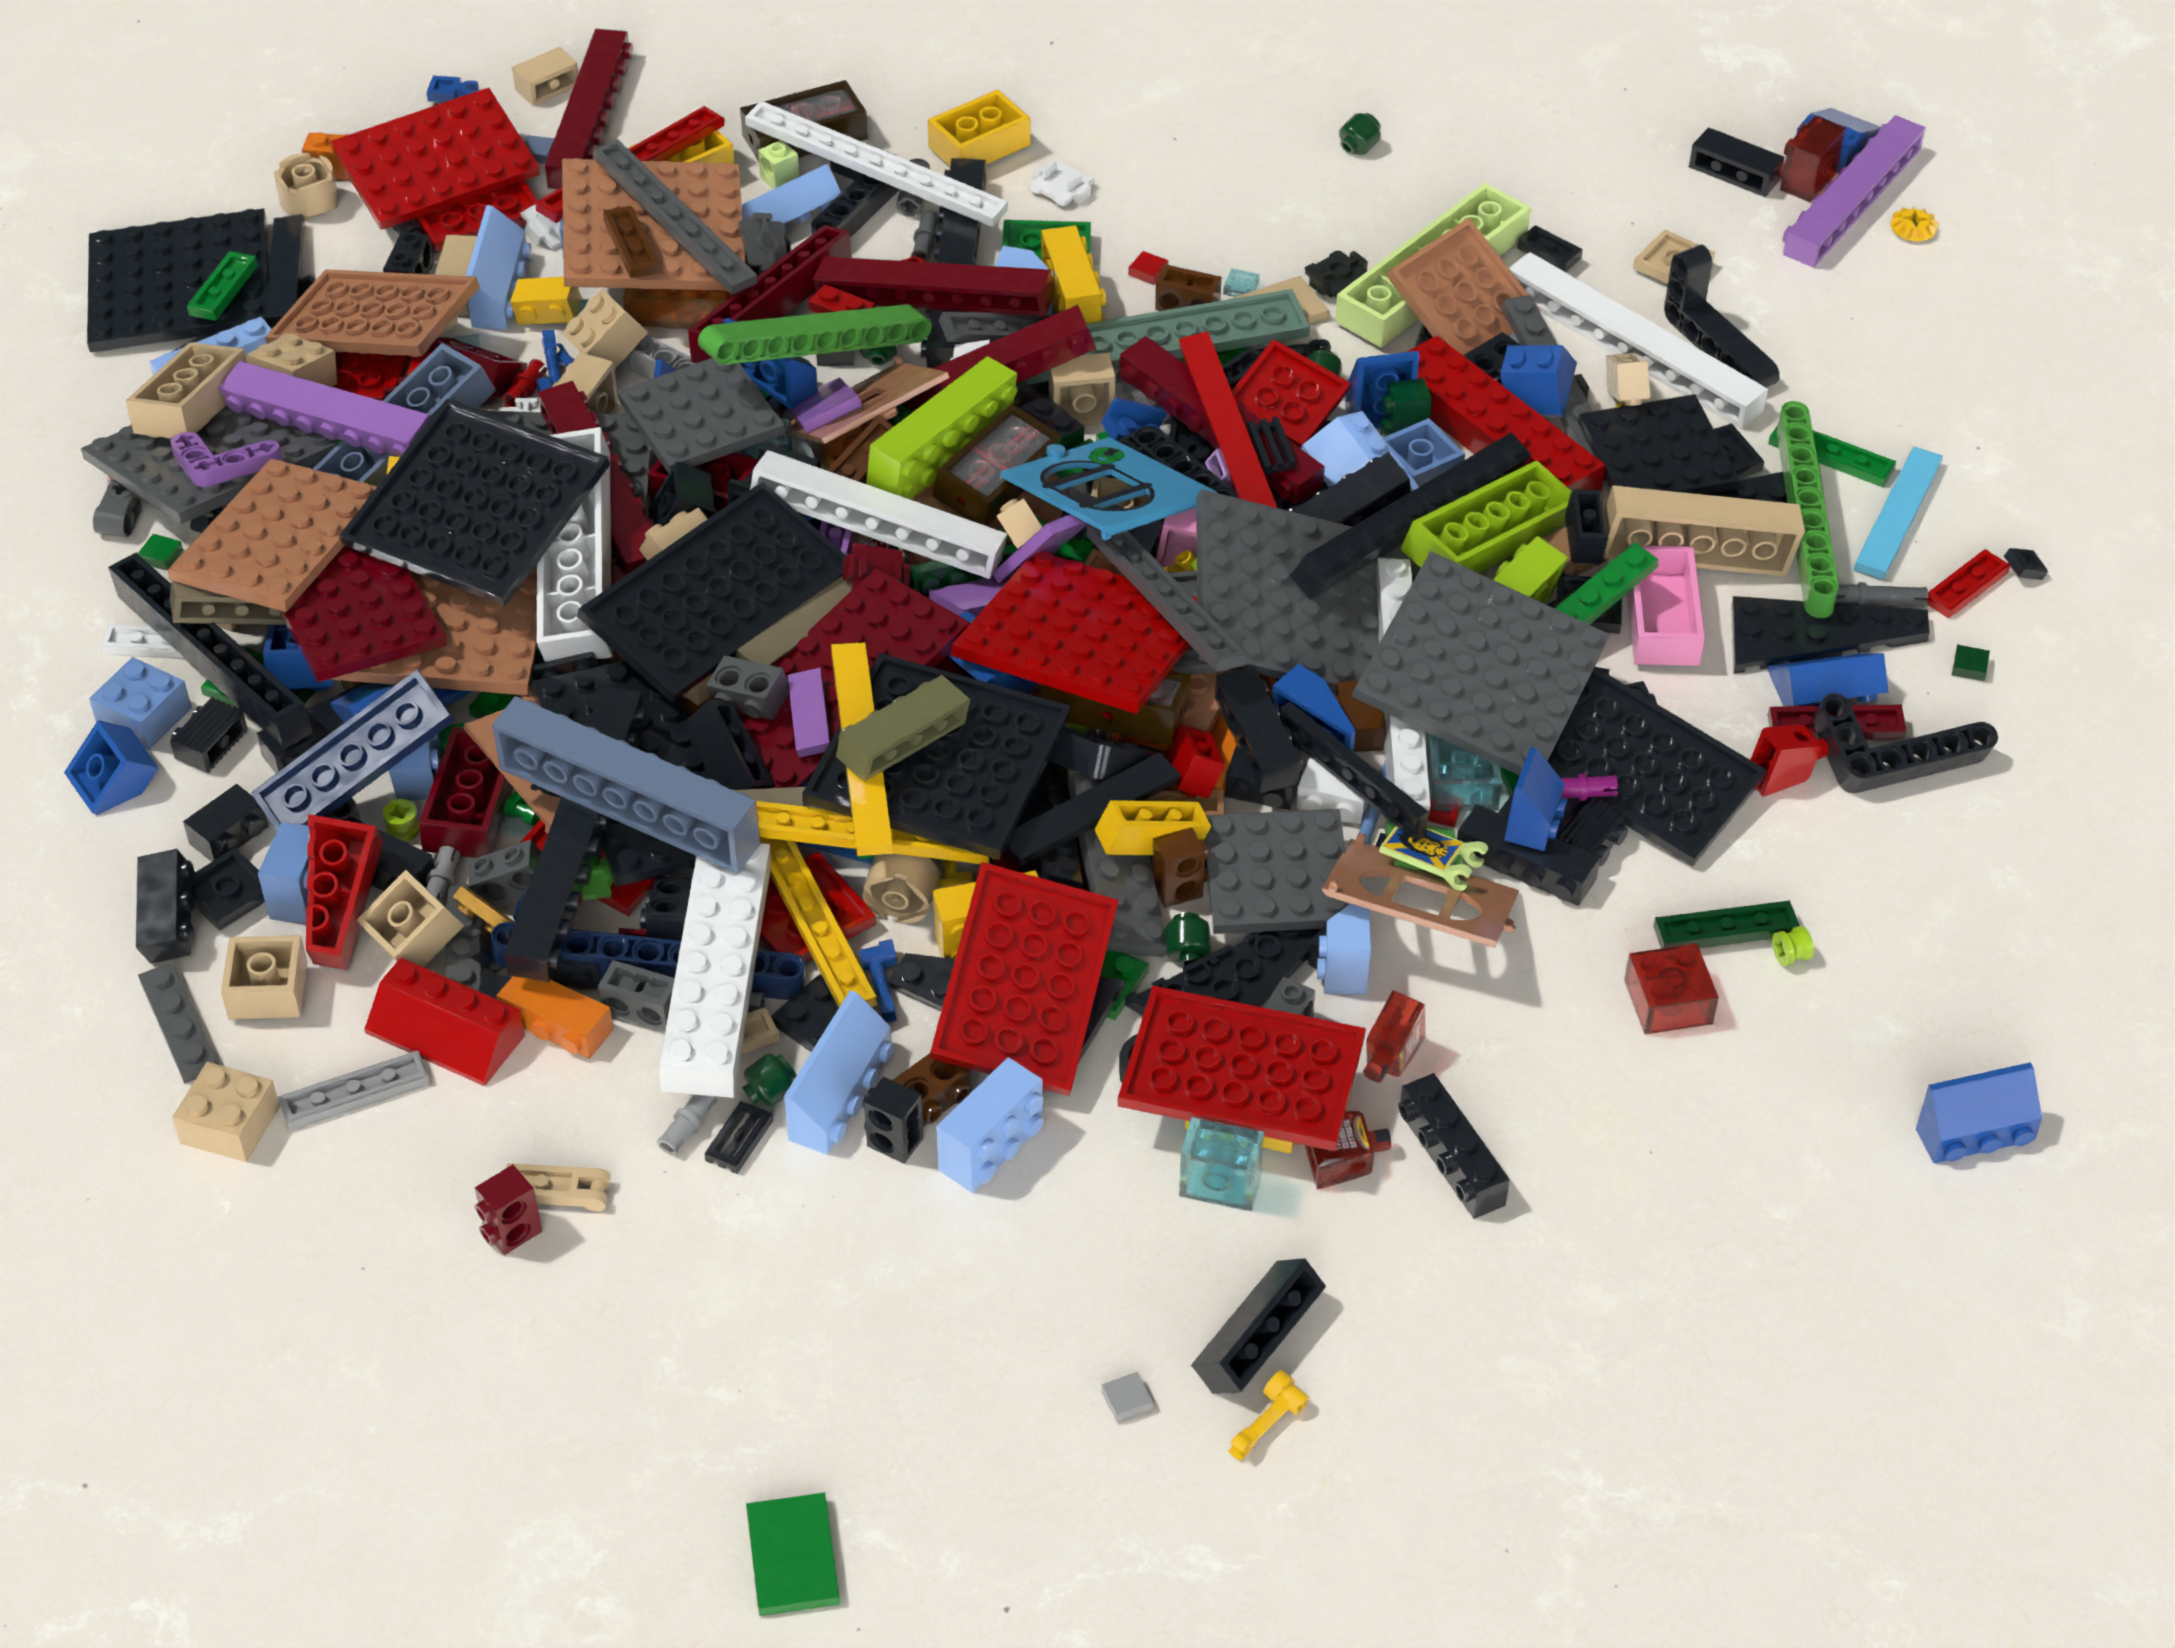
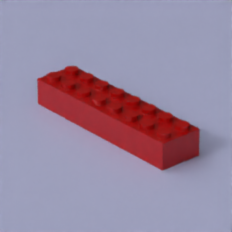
M1436 335L1407 351L1419 352L1417 379L1424 378L1432 398L1430 420L1470 452L1475 454L1512 432L1532 455L1522 467L1537 460L1571 491L1577 489L1600 490L1602 492L1606 466L1602 461Z

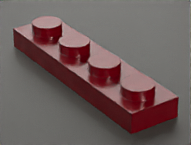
M1902 704L1851 705L1866 740L1905 739L1907 729ZM1819 706L1769 707L1767 714L1769 727L1802 724L1809 729L1816 739H1819L1812 721L1813 715ZM1828 712L1831 716L1836 717L1833 713Z

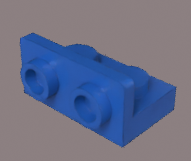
M1114 398L1101 423L1108 436L1118 441L1144 426H1155L1160 429L1167 413L1162 408Z

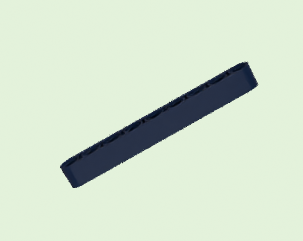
M516 922L500 923L491 932L493 959L502 968H506L504 953ZM572 929L570 940L563 942L562 959L598 963L600 979L604 977L613 960L675 978L681 941ZM757 950L751 991H763L765 993L764 998L790 1000L805 987V962L800 956L792 953Z

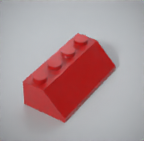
M401 957L380 981L364 1028L365 1033L408 1053L418 1050L422 1059L484 1087L525 1037L520 1009Z

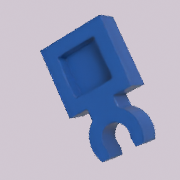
M433 75L426 92L427 100L429 102L443 103L479 91V84L474 80L462 83L460 77Z

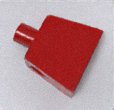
M1802 724L1763 728L1750 759L1768 770L1765 779L1757 787V791L1764 797L1807 781L1811 776L1816 761L1828 756L1829 747L1827 742L1822 738L1816 739L1809 729Z

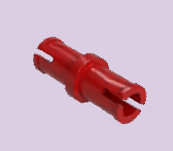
M538 359L531 360L526 369L515 376L513 385L502 397L503 402L509 399L505 404L506 407H516V398H526L533 395L537 389V379L542 378L547 373V367H543L545 364Z

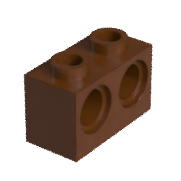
M1165 264L1156 281L1155 310L1164 311L1221 301L1222 277Z
M1192 827L1153 838L1152 870L1157 894L1164 908L1203 897L1204 882H1207V872L1204 864L1205 860L1208 859V849L1204 840L1198 839Z
M928 1054L892 1081L921 1093L924 1127L937 1121L943 1112L955 1103H961L971 1092L970 1069L928 1058Z

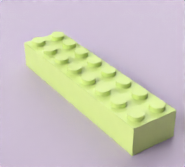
M1487 183L1482 184L1337 294L1335 322L1378 347L1383 348L1419 320L1386 277L1390 269L1467 218L1472 220L1500 257L1517 244L1518 239L1528 231L1531 207Z

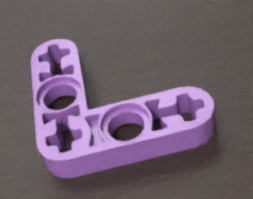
M193 432L179 433L170 440L174 458L192 483L199 487L212 486L259 472L271 458L283 460L279 443L272 440L261 441L217 455H213L199 435Z

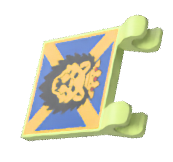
M1395 826L1380 846L1379 852L1441 876L1452 888L1463 891L1467 888L1468 882L1460 880L1458 875L1460 874L1468 878L1472 874V869L1464 864H1452L1460 854L1470 866L1475 868L1481 867L1484 859L1478 858L1474 852L1486 854L1488 846L1480 841L1464 843L1429 828L1426 830V837L1416 842Z

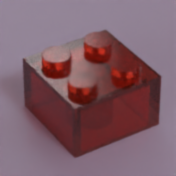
M1816 115L1807 124H1803L1794 139L1790 138L1785 145L1784 155H1786V159L1779 174V177L1782 178L1780 190L1811 203L1837 174L1846 127Z
M1697 943L1629 953L1624 981L1644 1035L1713 1024L1719 997Z

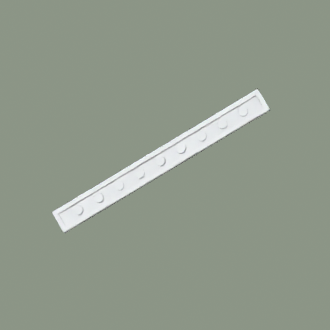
M760 101L745 117L746 126L991 227H994L1008 211V201L763 101Z

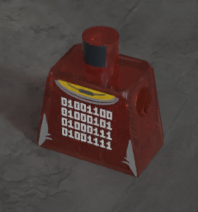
M1392 990L1366 1040L1367 1064L1363 1069V1074L1368 1079L1380 1083L1387 1073L1395 1077L1402 1075L1425 1040L1424 1003Z
M1346 1111L1336 1151L1304 1145L1316 1190L1369 1175L1373 1169L1374 1152L1391 1150V1137L1388 1128L1368 1131L1363 1113L1360 1111Z

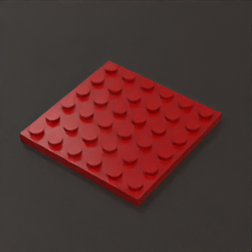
M1040 551L1024 562L952 644L951 656L1137 714L1186 652L1190 644L1126 577L1114 574L1106 569H1097L1084 565L1076 560L1057 557L1050 552ZM1192 596V598L1197 602V597Z

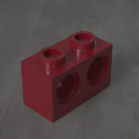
M513 1164L475 1187L478 1201L475 1204V1210L482 1220V1226L479 1227V1230L488 1245L492 1246L495 1244L506 1255L542 1232L534 1188Z

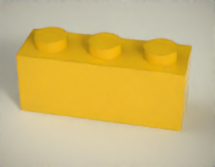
M1110 800L1094 830L1106 855H1153V838L1192 827L1198 839L1204 840L1211 825L1199 802Z

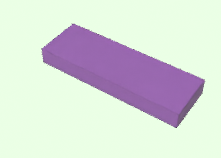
M821 668L788 675L797 754L801 758L825 752L831 742L824 678Z

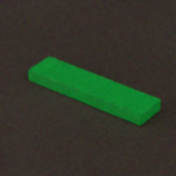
M1777 425L1769 437L1768 444L1779 448ZM1813 430L1819 464L1880 487H1884L1895 470L1897 462L1895 460Z

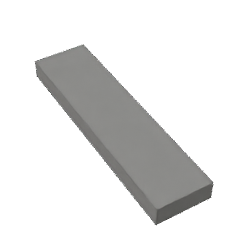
M417 1050L278 1096V1100L288 1129L291 1131L429 1085L430 1080Z

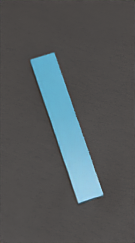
M1913 446L1855 562L1854 571L1885 580L1942 463L1943 455Z

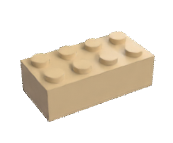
M189 342L126 400L133 433L147 435L150 438H172L184 432L197 433L225 407L226 399L218 388L238 361L247 363L244 349Z

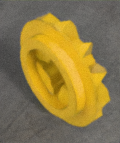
M1913 206L1910 210L1902 207L1900 212H1894L1890 226L1893 232L1903 239L1924 241L1936 234L1938 222L1935 220L1934 214H1927L1926 209L1917 210Z

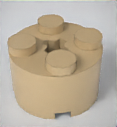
M299 153L289 156L279 163L280 168L278 171L275 170L274 177L280 205L284 211L291 215L303 214L304 220H307L310 216L330 212L337 208L338 193L333 167L326 157L319 155V159L311 158L310 153Z
M894 853L875 855L864 883L863 901L873 913L886 919L888 914L898 917V923L909 924L918 922L925 918L931 906L933 890L937 889L941 870L927 857Z

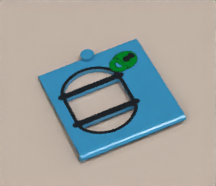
M1110 437L1065 451L1066 449L1062 445H1048L1046 449L1047 457L1003 470L1000 474L1001 478L1101 530V538L1104 541L1111 539L1112 535L1196 508V496L1201 489L1217 493L1209 487ZM1073 468L1091 469L1053 482L1045 481L1049 475L1057 471ZM1107 475H1112L1134 486L1088 502H1081L1060 491ZM1146 494L1149 496L1145 503L1136 507L1102 509Z

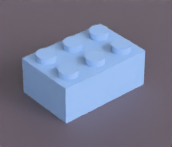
M1009 1057L1001 1063L936 1126L938 1170L971 1193L982 1183H988L993 1178L996 1169L1005 1160H1011L1017 1154L1020 1146L1029 1137L1036 1136L1041 1130L1044 1123L1042 1079Z

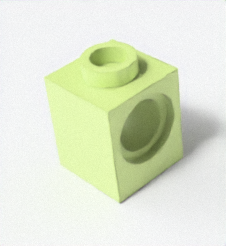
M780 140L758 150L760 178L772 189L799 177L798 154L784 141Z

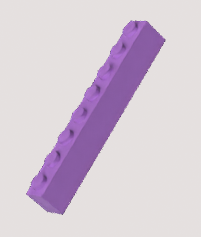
M1897 115L1887 124L1884 123L1880 127L1878 134L1867 141L1865 148L1854 155L1848 167L1844 166L1841 169L1836 180L1828 183L1824 193L1814 198L1811 207L1807 211L1801 212L1793 226L1787 227L1782 239L1785 242L1783 255L1814 268L1919 153L1926 127Z
M238 361L218 388L226 399V405L237 413L241 411L246 412L258 419H270L282 426H294L306 433H318L330 440H342L354 447L362 446L378 454L386 453L395 457L403 455L431 419L430 415L242 361Z

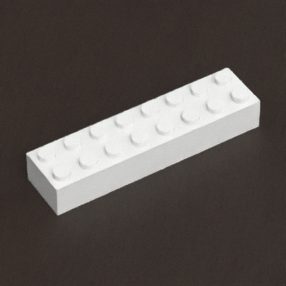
M601 427L550 435L606 455L610 461V451ZM610 466L537 563V645L545 662L587 652H594L597 659L612 657V648L577 617L578 609L611 586Z
M760 843V846L738 874L696 856L659 1064L660 1088L662 1092L734 1098L770 876V844Z

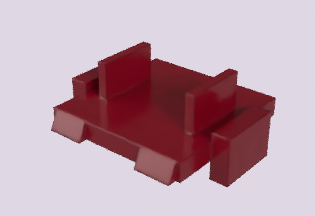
M853 542L852 554H848L843 559V581L849 582L851 580V591L876 568L906 586L910 585V564H903V551Z

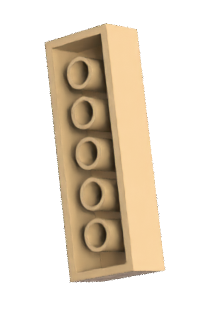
M1612 486L1604 509L1609 540L1607 541L1608 545H1606L1604 558L1602 559H1615L1634 542L1639 545L1693 546L1696 568L1786 577L1805 532L1800 505Z

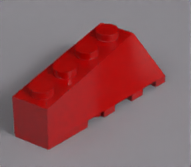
M308 814L309 842L307 843V856L309 862L307 876L306 952L314 965L348 970L360 924L356 920L364 913L383 840L376 826Z

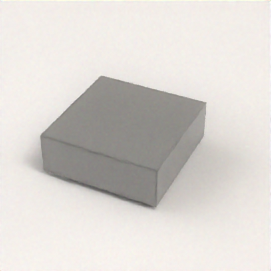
M1138 1372L1102 1384V1394L1117 1422L1153 1410V1401Z

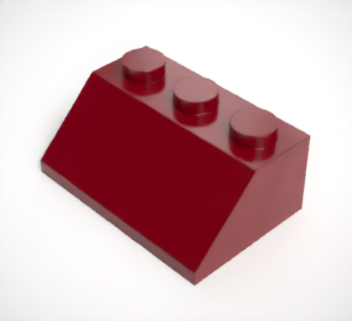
M437 337L426 351L432 353L443 343L481 365L496 389L486 400L488 402H492V398H502L513 385L515 376L522 373L528 364L451 337Z

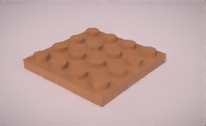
M1467 218L1390 269L1386 274V277L1433 337L1437 335L1462 355L1501 332H1504L1506 335L1513 332L1501 309L1503 300L1529 295L1470 218Z

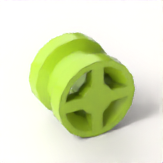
M398 799L389 802L384 807L382 813L386 823L387 834L404 842L414 839L419 834L417 809L413 802L406 799Z
M1804 926L1794 927L1789 933L1780 931L1773 934V951L1776 959L1782 966L1792 965L1797 959L1806 961L1813 958V941L1810 933Z

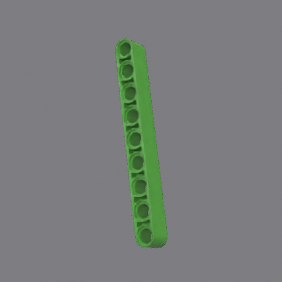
M905 304L713 324L704 328L700 333L698 345L719 364L728 365L919 343L928 337L932 324L929 319L911 305Z
M1788 401L1781 407L1777 439L1787 502L1800 505L1805 529L1796 552L1804 608L1813 617L1826 618L1834 611L1839 583L1809 409L1805 404L1798 401Z

